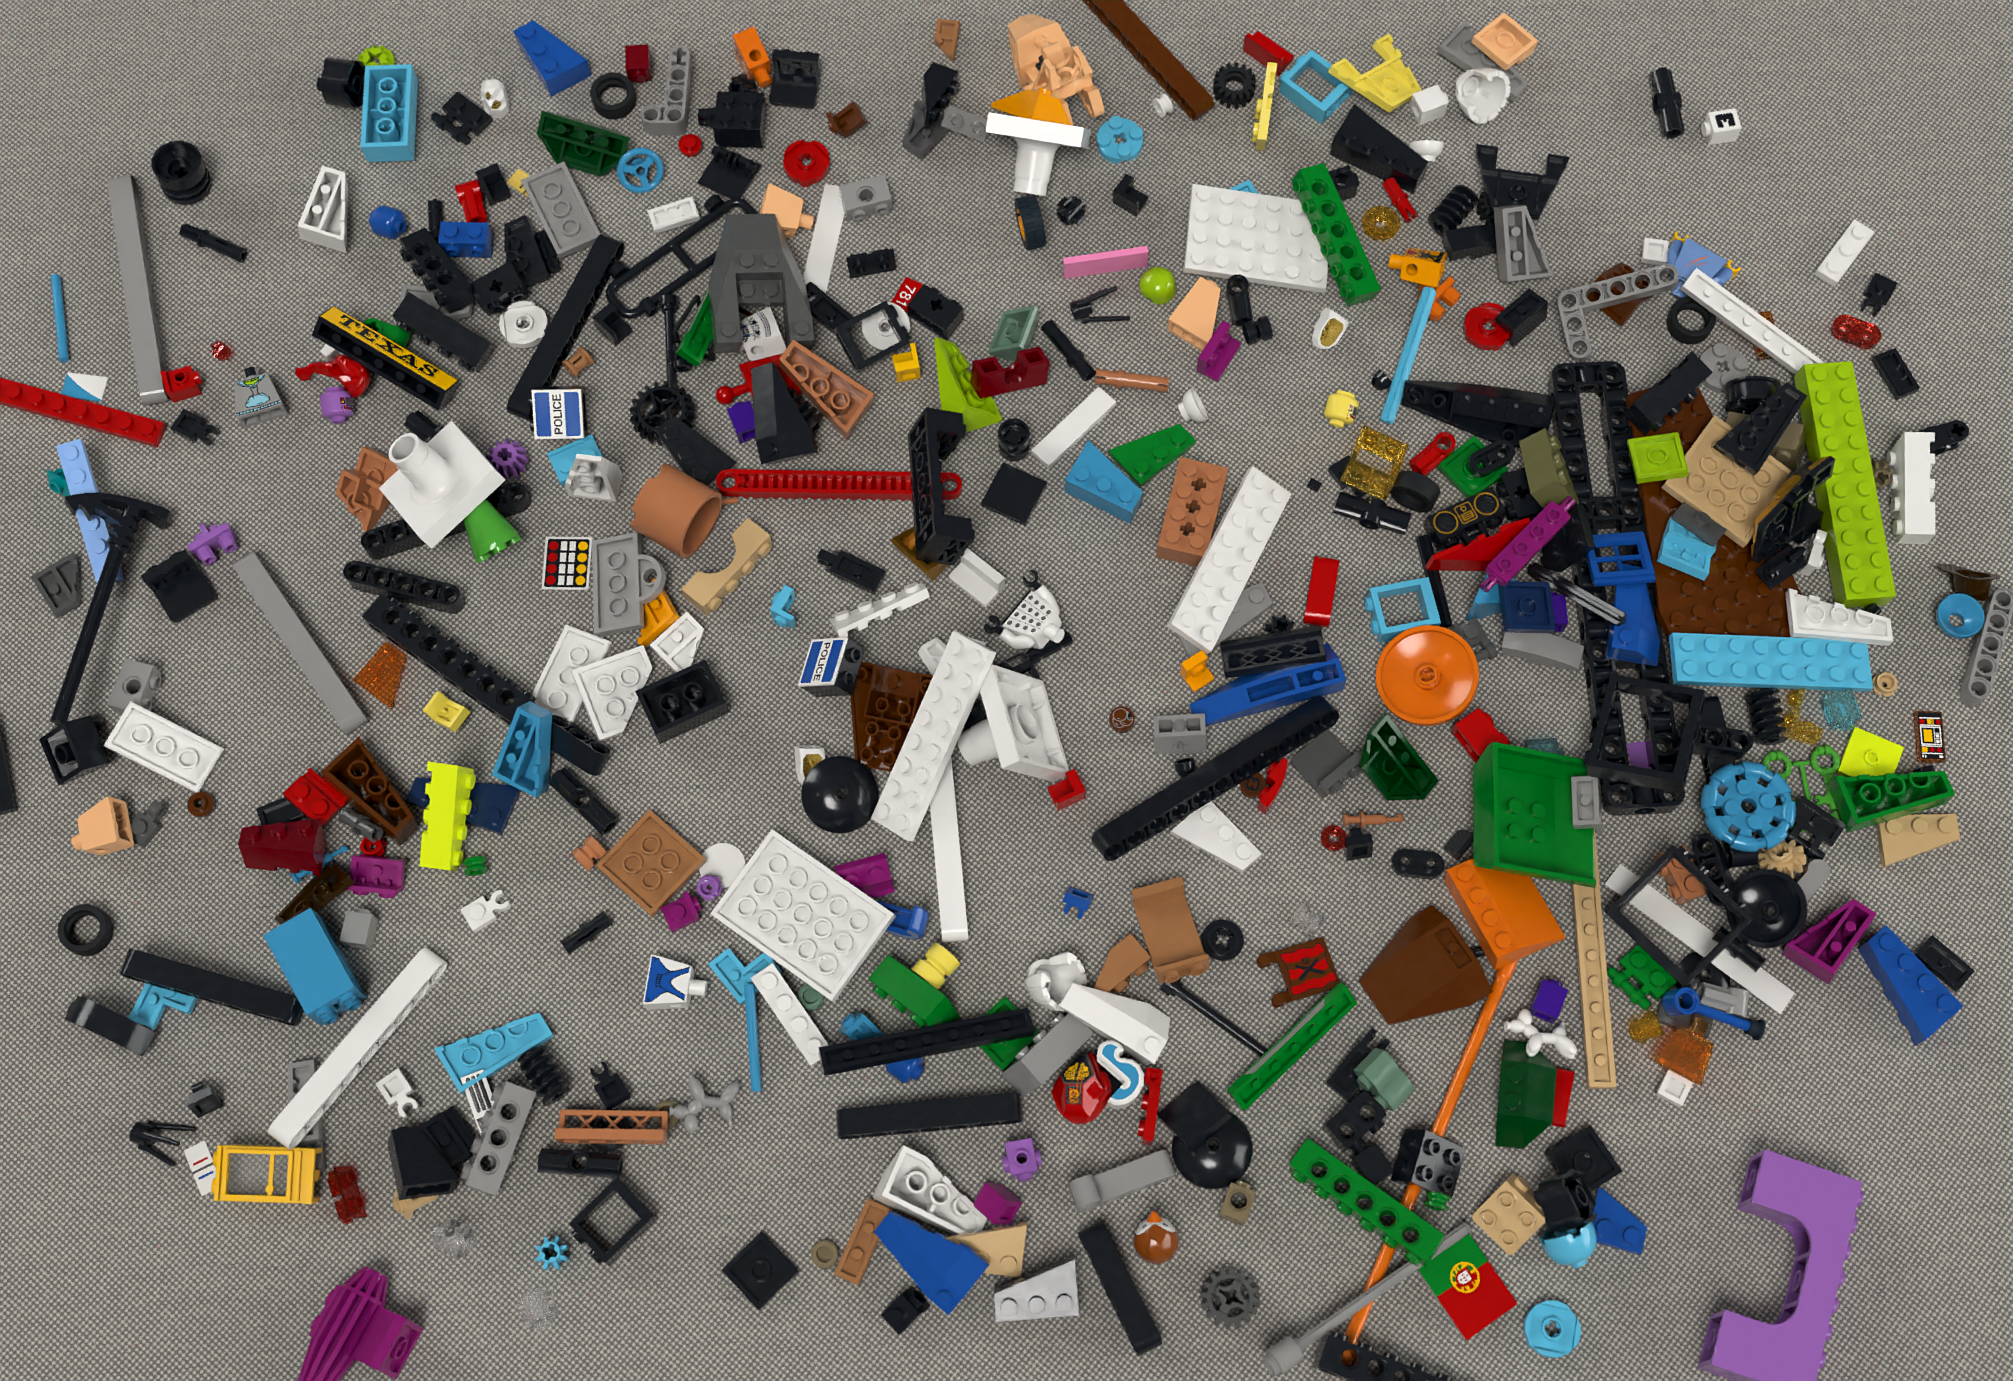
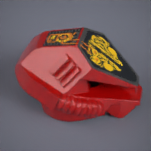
M1079 1053L1059 1074L1051 1091L1058 1111L1067 1121L1073 1124L1085 1125L1100 1115L1107 1101L1112 1097L1111 1081L1107 1073L1101 1071V1065L1097 1062L1094 1053Z

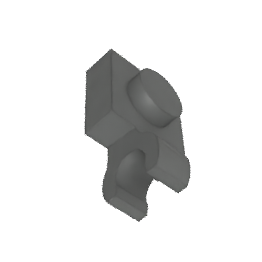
M154 800L149 805L146 815L139 811L130 821L133 840L145 848L162 829L156 823L168 812V809Z

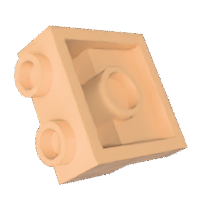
M1503 13L1473 36L1471 43L1506 71L1515 63L1519 65L1533 54L1538 40L1517 24L1514 19Z

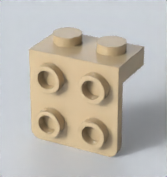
M1514 1173L1472 1215L1473 1221L1509 1255L1514 1254L1545 1223V1215L1541 1206L1535 1202L1533 1191L1529 1189V1183L1523 1177L1516 1176Z

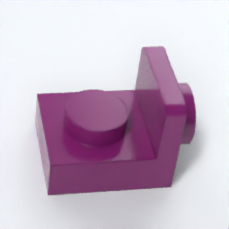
M688 891L683 893L684 897L661 907L672 933L701 920L698 912L702 908L696 896L691 898Z

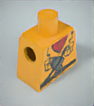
M1408 248L1404 256L1391 253L1388 268L1401 270L1400 279L1437 287L1444 274L1447 253Z

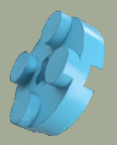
M1120 116L1111 117L1097 132V146L1100 155L1112 163H1122V161L1128 159L1129 161L1134 160L1143 148L1142 128L1129 119L1121 118ZM1122 137L1126 142L1116 144L1115 138Z
M1554 1300L1542 1302L1533 1306L1524 1319L1523 1332L1526 1343L1543 1357L1559 1358L1570 1353L1579 1343L1581 1336L1580 1322L1571 1311L1572 1309L1566 1304ZM1550 1321L1555 1322V1327L1559 1329V1334L1555 1333L1553 1337L1548 1336V1332L1545 1331V1326H1548Z

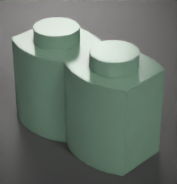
M1374 1048L1354 1069L1358 1077L1356 1079L1357 1083L1366 1091L1370 1090L1373 1099L1383 1110L1387 1109L1394 1112L1415 1090L1412 1082L1399 1069L1396 1062L1385 1050Z

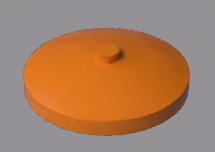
M1417 626L1398 634L1384 648L1376 667V685L1385 706L1399 719L1417 726H1436L1455 719L1471 704L1479 686V666L1472 648L1460 635L1440 626Z

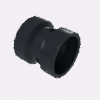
M1267 316L1260 317L1254 322L1249 320L1242 323L1243 335L1248 346L1256 344L1261 339L1266 341L1273 338L1271 324Z

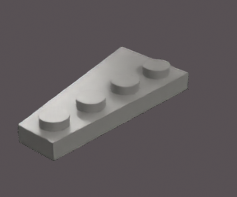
M1465 20L1440 45L1438 53L1465 71L1474 68H1493L1504 72L1510 80V94L1507 99L1514 102L1525 91L1528 82L1512 66L1505 71L1471 43L1473 36L1476 34L1470 29L1471 25Z
M1263 582L1242 591L1212 652L1217 649L1220 642L1237 634V631L1245 625H1249L1273 606V602ZM1176 633L1188 658L1201 651Z

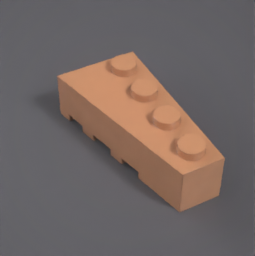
M792 340L779 358L780 368L847 440L873 404L874 393L795 340Z

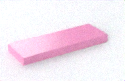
M1142 246L1063 258V277L1067 279L1147 267L1148 247Z

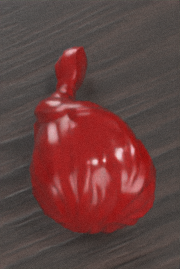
M338 354L333 358L332 362L319 361L302 368H295V375L301 381L311 379L314 373L323 374L338 380L353 398L360 397L367 390L371 381L369 369L343 354Z

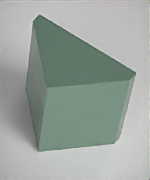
M1033 305L1004 311L988 353L992 356L1015 362L1017 351L1029 349L1038 326V307Z

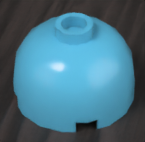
M1593 1223L1561 1233L1558 1231L1552 1233L1548 1229L1539 1237L1545 1253L1551 1260L1560 1265H1571L1572 1268H1578L1587 1264L1586 1259L1593 1254L1597 1246V1235Z

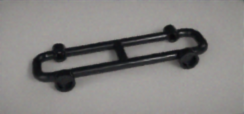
M712 195L704 203V208L708 211V214L630 269L623 261L615 263L609 269L608 274L613 278V281L606 289L608 303L611 302L617 308L618 314L626 319H635L644 313L648 317L654 316L659 310L657 304L661 295L673 294L714 264L717 251L696 265L680 245L734 207L741 208L746 214H758L757 211L745 199L731 198L724 202L719 195ZM672 251L688 271L653 296L644 298L636 308L626 309L615 296L616 290Z

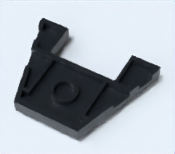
M1477 144L1475 154L1490 213L1494 214V207L1518 204L1527 207L1531 219L1539 220L1569 162V157L1548 154L1545 175L1496 168L1498 147Z

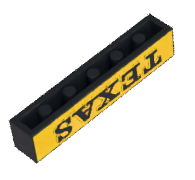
M332 306L318 317L312 336L438 411L452 400L459 380L335 306Z

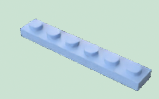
M77 439L57 445L56 448L70 495L99 493L83 440ZM78 509L76 513L95 580L98 583L109 548L106 546L107 539L111 537L109 525L96 514L93 515L91 521H88L84 512ZM121 566L115 583L125 580Z

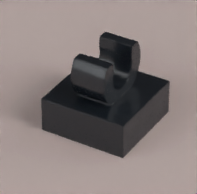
M1360 827L1349 829L1351 837L1345 838L1344 848L1346 861L1372 857L1373 839L1371 833L1362 835Z
M202 1081L192 1085L193 1094L185 1097L188 1108L197 1118L223 1107L219 1095L211 1086L204 1088Z

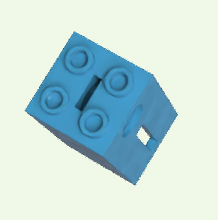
M312 908L307 909L263 935L306 1015L320 1026L334 1023L339 1019V1015L347 1010L353 1011L363 1004L362 1001L368 998L327 923Z

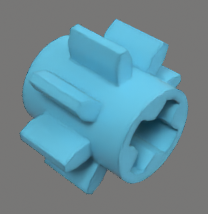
M544 1237L545 1243L541 1247L535 1246L540 1255L535 1258V1261H544L543 1269L546 1271L549 1270L551 1265L559 1271V1264L562 1261H569L565 1257L564 1252L569 1249V1246H559L561 1243V1238L556 1237L554 1242ZM548 1250H555L557 1256L549 1257L547 1255Z

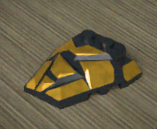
M1827 456L1818 459L1816 462L1808 461L1801 467L1791 471L1786 482L1776 492L1774 501L1755 520V534L1753 535V544L1751 545L1752 561L1759 563L1776 555L1779 548L1784 550L1790 546L1788 543L1792 541L1801 544L1810 538L1812 534H1815L1817 529H1820L1824 512L1808 503V498L1812 491L1832 477L1835 458Z

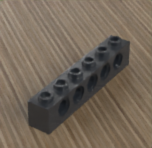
M1332 1331L1331 1335L1322 1336L1312 1368L1345 1381H1394V1375L1397 1371L1404 1374L1405 1381H1452L1453 1379L1439 1372H1436V1376L1426 1373V1367L1417 1363L1410 1362L1409 1366L1399 1362L1400 1357L1394 1354L1384 1352V1355L1375 1353L1373 1352L1374 1347L1366 1343L1358 1342L1357 1345L1347 1342V1336ZM1346 1350L1353 1356V1362L1349 1367L1345 1366L1341 1359L1343 1352ZM1371 1361H1375L1379 1366V1372L1375 1377L1371 1376L1368 1372V1364Z

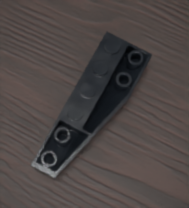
M1406 380L1402 405L1492 443L1497 440H1507L1514 447L1520 448L1519 441L1544 428L1549 432L1556 396L1479 384Z

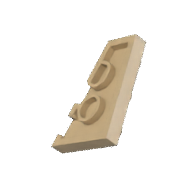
M1956 814L1907 815L1876 824L1882 868L1954 843L1960 839Z
M1027 1222L1005 1228L1003 1226L996 1227L993 1230L976 1233L974 1231L945 1237V1239L953 1243H962L969 1246L990 1265L983 1273L1021 1277Z

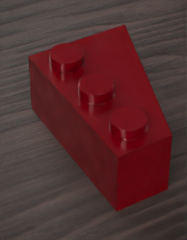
M320 819L243 827L238 846L246 868L270 871L285 868L289 869L290 873L297 874L300 870L312 871L313 875L320 876L327 840Z

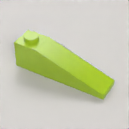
M936 337L934 345L941 410L962 413L966 432L1000 422L1002 417L992 396L980 399L970 384L971 373L968 370L970 364L954 342Z

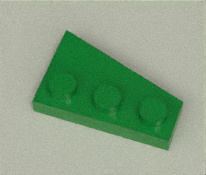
M1177 424L1108 450V455L1141 488L1196 444V440L1181 424Z

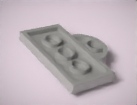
M638 532L592 541L594 634L599 637L644 628V604L655 600L665 586L666 574L663 566L655 558L642 554V535ZM653 572H657L656 579L648 583V576Z

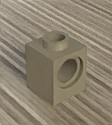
M1237 1181L1234 1184L1231 1182L1218 1217L1244 1227L1257 1192L1252 1191V1186L1247 1183ZM1235 1195L1243 1197L1245 1207L1241 1209L1233 1207L1231 1198Z

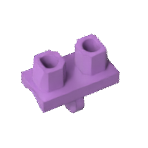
M227 522L220 526H217L215 523L208 528L204 523L199 524L202 532L194 536L196 540L187 545L196 559L201 560L206 566L216 562L217 557L213 551L222 547L225 553H231L238 548L235 541L237 536Z

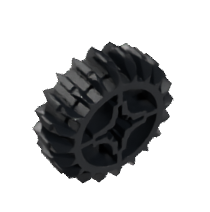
M655 381L654 388L651 389L645 385L646 392L638 391L639 399L632 400V404L635 407L630 408V414L633 415L630 421L634 424V431L640 432V438L643 440L648 437L647 440L650 444L657 440L658 445L662 446V442L653 430L673 416L678 415L680 410L682 412L679 420L690 428L694 426L692 420L696 419V414L693 412L696 407L691 402L692 397L690 394H686V390L683 387L678 389L675 382L669 387L666 381L663 382L662 386H659ZM668 398H673V399H674V400L670 399V400H668V401H662V400H660V399H668ZM653 404L652 410L644 417L647 408ZM658 407L661 409L662 412L665 411V414L668 419H666L664 415L661 416Z

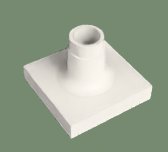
M990 112L988 113L986 132L1012 137L1017 143L1013 191L1046 196L1056 150L1061 146L1088 149L1091 130L1083 127Z
M450 421L428 443H425L413 433H407L397 438L389 449V459L399 470L379 489L419 538L432 549L505 481V478L463 431Z
M991 664L980 689L987 718L961 732L958 746L962 756L973 766L999 757L1001 767L1005 770L1052 782L1065 777V773L1069 771L1044 682Z

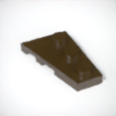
M330 861L322 869L321 875L315 876L274 919L282 925L309 908L317 912L355 882Z

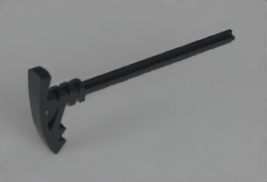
M82 493L65 497L64 502L73 516L76 515L78 509H81L88 521H91L93 515L96 514L113 526V528L109 532L111 537L106 541L109 551L50 718V722L55 723L54 725H66L124 554L130 553L132 550L131 543L135 541L134 533L139 529L138 523L144 518L163 530L167 527L171 516L168 509L138 499L110 493ZM109 507L123 510L122 514H118Z

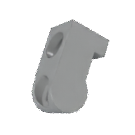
M1821 859L1812 860L1803 868L1801 878L1797 881L1804 891L1807 901L1830 875L1829 865Z

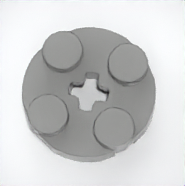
M1717 343L1714 347L1708 348L1700 357V360L1713 372L1703 383L1707 389L1713 392L1722 393L1725 391V384L1736 378L1746 377L1748 360L1738 350L1723 343ZM1717 365H1724L1728 372L1723 371L1720 373Z

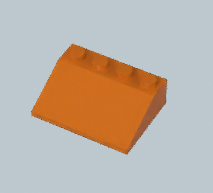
M1474 859L1446 870L1444 883L1494 971L1566 938L1531 877L1474 866Z

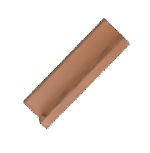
M560 1109L559 1128H555L554 1139L558 1143L667 1145L669 1112ZM578 1116L584 1124L579 1128H566V1117ZM597 1117H605L611 1123L606 1129H593L590 1126ZM609 1117H618V1118L615 1119L614 1121H612ZM624 1117H632L637 1123L633 1129H619L617 1126ZM636 1117L645 1118L641 1122H639V1120ZM651 1118H662L661 1130L646 1129L643 1125Z

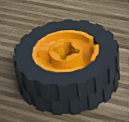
M1034 194L1015 198L1016 218L1025 249L1032 250L1046 246L1044 223L1037 198Z

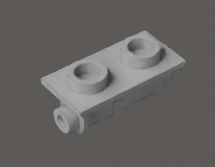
M950 104L948 107H945L943 112L944 118L940 126L984 142L988 134L986 132L988 119Z

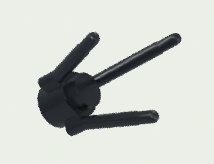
M1117 286L1109 289L1105 288L1088 297L1070 302L1074 320L1081 319L1082 324L1089 322L1129 321L1130 316L1089 317V314L1093 313L1090 302L1118 289Z
M148 1121V1123L136 1122L130 1132V1141L138 1144V1149L150 1153L171 1167L175 1166V1162L150 1147V1145L153 1146L159 1141L178 1147L180 1142L159 1135V1130L157 1129L197 1130L195 1126L165 1124Z

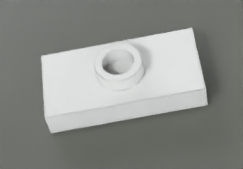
M692 196L647 210L655 234L700 220Z

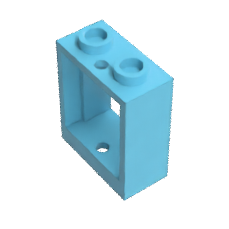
M1310 50L1305 56L1301 55L1290 71L1286 70L1279 80L1281 82L1279 93L1320 124H1323L1352 95L1353 89L1328 72L1332 65L1313 50ZM1309 67L1336 86L1322 102H1319L1294 83Z
M1429 577L1369 588L1367 597L1364 598L1366 611L1371 612L1372 621H1370L1371 631L1373 635H1377L1378 643L1391 641L1398 634L1413 627L1423 625L1440 626L1441 624ZM1416 592L1424 620L1386 627L1379 598Z

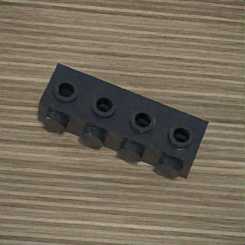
M410 292L407 293L392 315L399 329L406 333H409V331L418 335L416 339L426 346H429L431 343L438 348L437 352L447 359L453 357L458 360L457 364L468 372L472 369L478 373L494 350L490 342Z

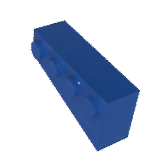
M1887 925L1858 948L1873 976L1879 980L1885 990L1883 993L1886 998L1892 1002L1898 1012V1018L1902 1025H1905L1912 1037L1910 1038L1915 1046L1929 1038L1964 1007Z

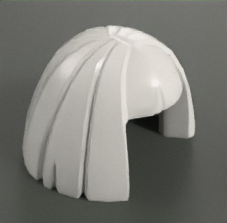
M1493 68L1467 70L1456 81L1455 94L1457 101L1470 120L1479 124L1487 123V120L1491 121L1494 119L1498 112H1501V108L1505 106L1506 98H1509L1510 80L1504 72Z
M1064 952L1048 960L1041 959L1033 962L1028 968L1027 978L1025 979L1028 993L1032 999L1049 1010L1065 1011L1058 1004L1070 984L1087 985L1086 974H1084L1085 969L1081 961L1077 960L1078 957L1070 952Z

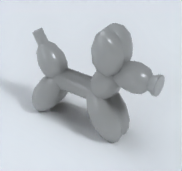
M690 1077L688 1087L693 1100L689 1103L688 1107L683 1105H677L674 1108L672 1106L669 1107V1116L674 1115L675 1118L684 1119V1129L690 1134L696 1132L698 1128L696 1114L702 1110L703 1106L718 1108L720 1116L727 1120L730 1127L734 1123L732 1120L733 1109L729 1103L734 1100L739 1092V1083L733 1082L727 1085L720 1094V1097L706 1096L700 1081L695 1077Z

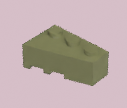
M1544 428L1519 441L1530 494L1544 509L1551 501L1560 505L1567 496H1571V500L1574 499L1576 503L1580 504L1565 460L1560 451L1562 446L1556 435L1552 436Z

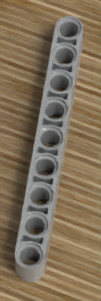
M252 550L231 565L344 733L347 735L366 723L368 719L254 551Z

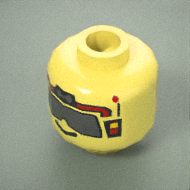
M1337 390L1336 393L1329 395L1324 409V416L1330 420L1329 424L1331 426L1343 428L1344 425H1350L1355 421L1359 407L1355 395L1342 390Z

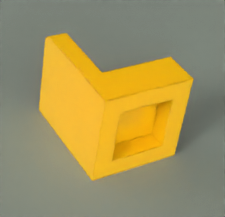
M910 343L911 352L892 355L897 383L921 378L915 343Z

